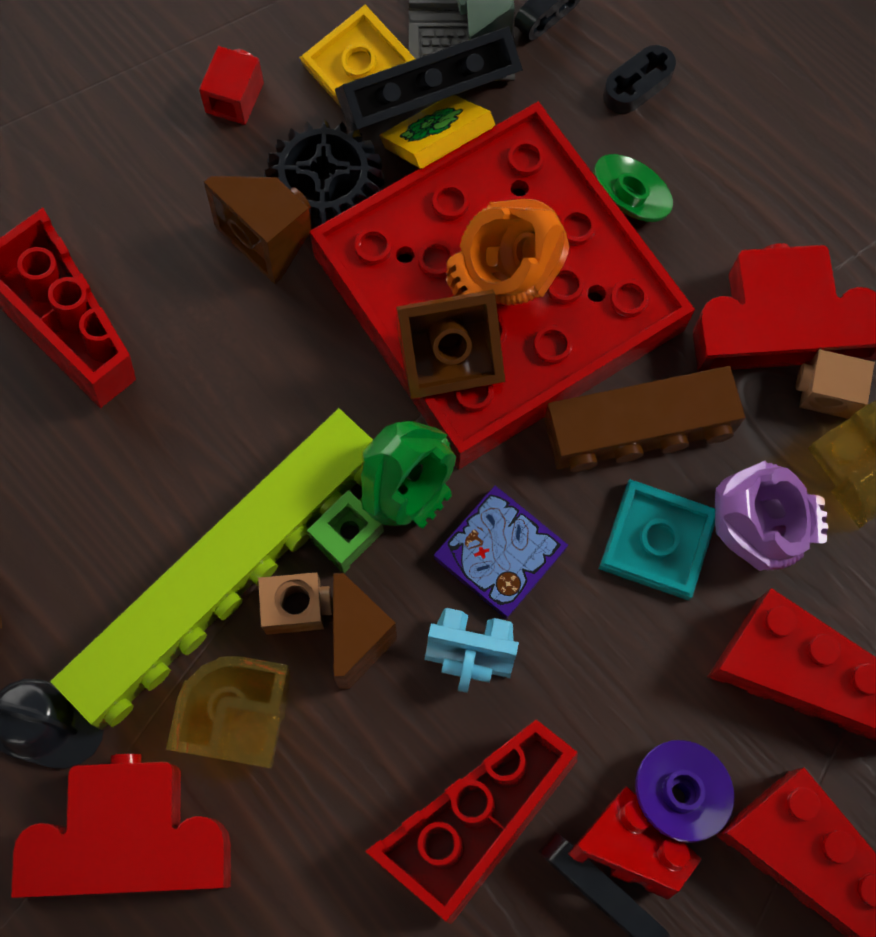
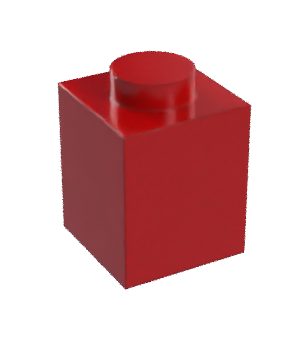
M221 46L217 47L199 87L206 113L246 125L264 84L259 58L242 49L231 50Z

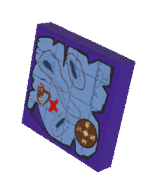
M495 485L434 554V559L507 620L565 552L568 544Z

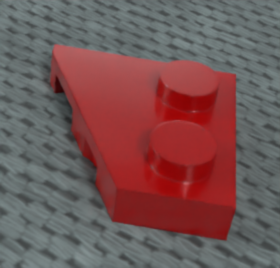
M627 786L615 796L568 853L574 860L581 863L590 858L611 867V876L628 883H639L647 891L668 900L680 891L702 860L685 842L671 839L655 829L643 814L637 796Z

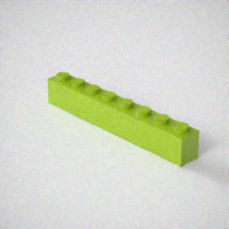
M338 408L50 682L91 725L103 730L107 725L114 727L119 724L132 711L134 705L131 702L145 688L151 691L161 684L171 671L168 666L181 653L189 655L197 649L207 637L204 631L218 617L221 620H225L232 615L243 601L240 596L253 583L259 586L258 578L271 577L278 567L275 562L288 549L295 552L302 547L309 539L307 530L356 483L362 486V451L373 439Z

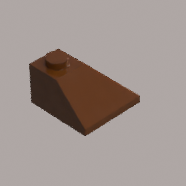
M208 177L203 182L215 227L265 276L276 284L282 279L311 231L309 212L311 206L307 198L297 188L292 187L289 189L277 177Z

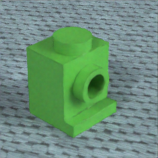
M348 490L307 532L310 541L342 573H345L350 568V565L384 532L383 524L374 520L362 509V497L357 499ZM352 525L359 529V533L353 539H346L341 535L342 530L347 526Z

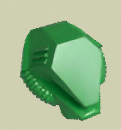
M414 421L397 422L384 427L362 451V509L374 520L384 525L401 526L407 525L414 520L420 528H424L427 525L426 519L433 520L436 516L434 512L443 509V500L448 501L452 496V492L446 485V482L453 472L456 456L449 446L450 443L446 438L447 434L436 427Z

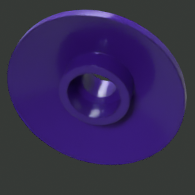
M668 741L652 749L644 757L638 768L635 787L639 806L650 824L665 836L681 842H700L716 835L729 821L734 807L733 784L723 763L707 748L691 741ZM672 788H678L684 793V803H680L675 799Z

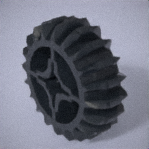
M326 119L323 120L321 128L313 129V126L307 121L304 126L305 132L301 134L290 128L288 133L289 142L277 139V144L275 145L277 153H268V169H265L264 177H277L289 189L295 187L303 195L311 196L317 201L308 200L311 206L309 210L311 230L378 193L384 185V173L381 170L382 160L379 154H375V148L371 140L363 141L362 133H360L359 129L347 134V126H345L343 121L336 129H330ZM334 157L339 158V159H342V160H344V161H346V162L339 161V160L335 159ZM327 168L328 179H325V188L322 190L320 179L324 178V170Z

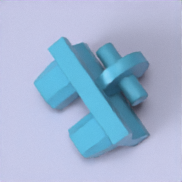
M445 608L437 624L431 623L424 660L443 664L441 673L459 676L458 691L468 692L470 679L490 683L491 675L510 678L519 642L513 641L512 622L493 618L487 620L484 635L465 631L468 615L463 611Z

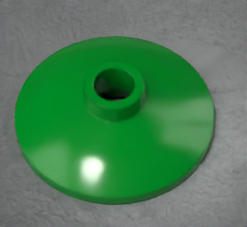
M619 154L605 155L595 164L593 174L623 214L641 221L657 222L665 219L671 212L673 199L670 190L664 181L645 164L631 157Z

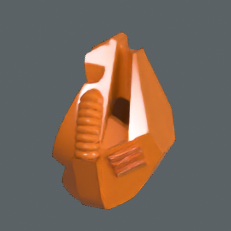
M532 199L489 202L491 205H488L487 209L484 208L481 212H478L473 220L470 221V225H467L460 243L462 251L451 256L447 261L446 281L453 295L459 296L494 290L496 304L501 303L502 305H517V303H527L529 300H533L534 297H543L563 267L569 251L566 231L557 214L543 202Z

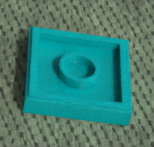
M629 479L599 569L689 601L693 597L715 526V508Z

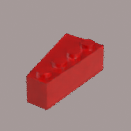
M42 207L0 238V309L101 409L136 381L131 357Z
M772 588L756 600L707 677L723 684L729 683L745 689L747 693L765 700L771 699L794 708V711L810 717L821 718L837 724L839 728L876 741V657Z
M537 719L484 759L481 765L444 790L445 792L429 805L421 811L418 810L402 822V825L383 840H379L365 851L447 923L452 924L578 761V752Z
M805 767L785 773L733 817L715 835L728 846H732L750 860L751 864L764 874L771 876L789 890L806 907L813 909L830 922L832 927L845 937H876V853Z

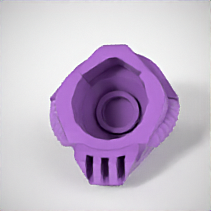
M765 460L728 476L716 488V534L731 551L759 571L784 569L800 561L804 557V552L810 549V544L827 542V511H823L825 501L819 495L807 494V488L791 470L776 464L767 463Z

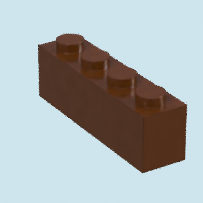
M730 366L550 402L547 404L544 415L556 468L558 470L570 467L572 472L589 470L597 466L598 461L615 458L616 462L620 463L632 461L642 457L644 451L661 448L662 453L676 452L688 447L689 442L706 439L708 444L723 442L734 436V433L746 418Z

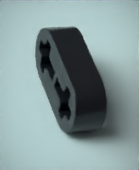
M528 0L518 11L514 20V26L527 38L535 40L572 11L580 0Z
M650 45L614 70L607 78L603 93L604 103L607 108L615 113L627 114L636 110L664 89L671 82L676 66V59L672 51L664 46ZM648 64L652 67L660 64L663 67L662 72L655 68L646 74ZM634 84L630 95L626 92L620 95L615 93L617 87L623 91Z

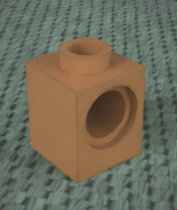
M819 349L808 364L803 363L800 367L796 380V390L802 391L799 408L854 420L868 405L875 362Z
M317 572L258 578L261 627L266 635L324 629L323 616L332 615L330 586H321ZM294 593H303L310 598L307 609L300 614H289L284 611L286 599Z

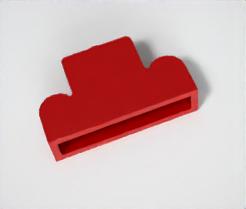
M776 243L764 249L742 250L729 272L732 297L719 296L707 302L693 328L698 372L730 366L731 370L808 364L819 349L864 360H876V292L865 287H855L849 289L840 298L836 294L829 249L825 245L789 247L785 243Z
M141 754L111 755L110 764L73 766L69 770L67 828L61 825L38 823L30 825L21 832L13 850L11 898L231 887V841L229 832L222 823L208 817L195 816L187 818L180 823L181 770L176 765L168 762L142 763Z

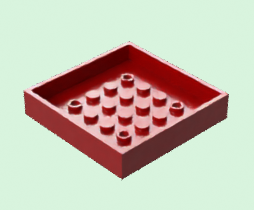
M539 101L495 125L492 129L428 166L414 171L310 231L315 258L411 398L398 338L396 307L454 296L446 281L447 261L451 256L462 251L460 243L467 225H470V221L473 220L478 212H481L484 208L487 209V206L491 205L489 202L532 199L543 202L557 214L566 231L569 251L563 267L544 296L534 297L533 300H529L527 303H517V305L496 304L505 382L411 399L429 426L436 427L447 434L446 438L456 456L455 465L459 470L544 418L548 403L580 396L684 332L695 311V308ZM514 189H522L526 192V194L523 196H516L511 191H513ZM408 254L413 257V260L408 263H402L397 258L400 255ZM598 293L603 297V300L594 302L588 297V294Z

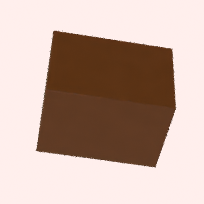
M494 290L396 307L398 338L411 399L505 382Z
M333 573L334 678L339 689H350L397 641L396 623L344 573Z

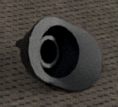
M22 679L10 683L0 691L1 752L11 757L49 768L67 769L82 764L94 755L102 742L104 729L101 730L91 725L52 683L39 679Z

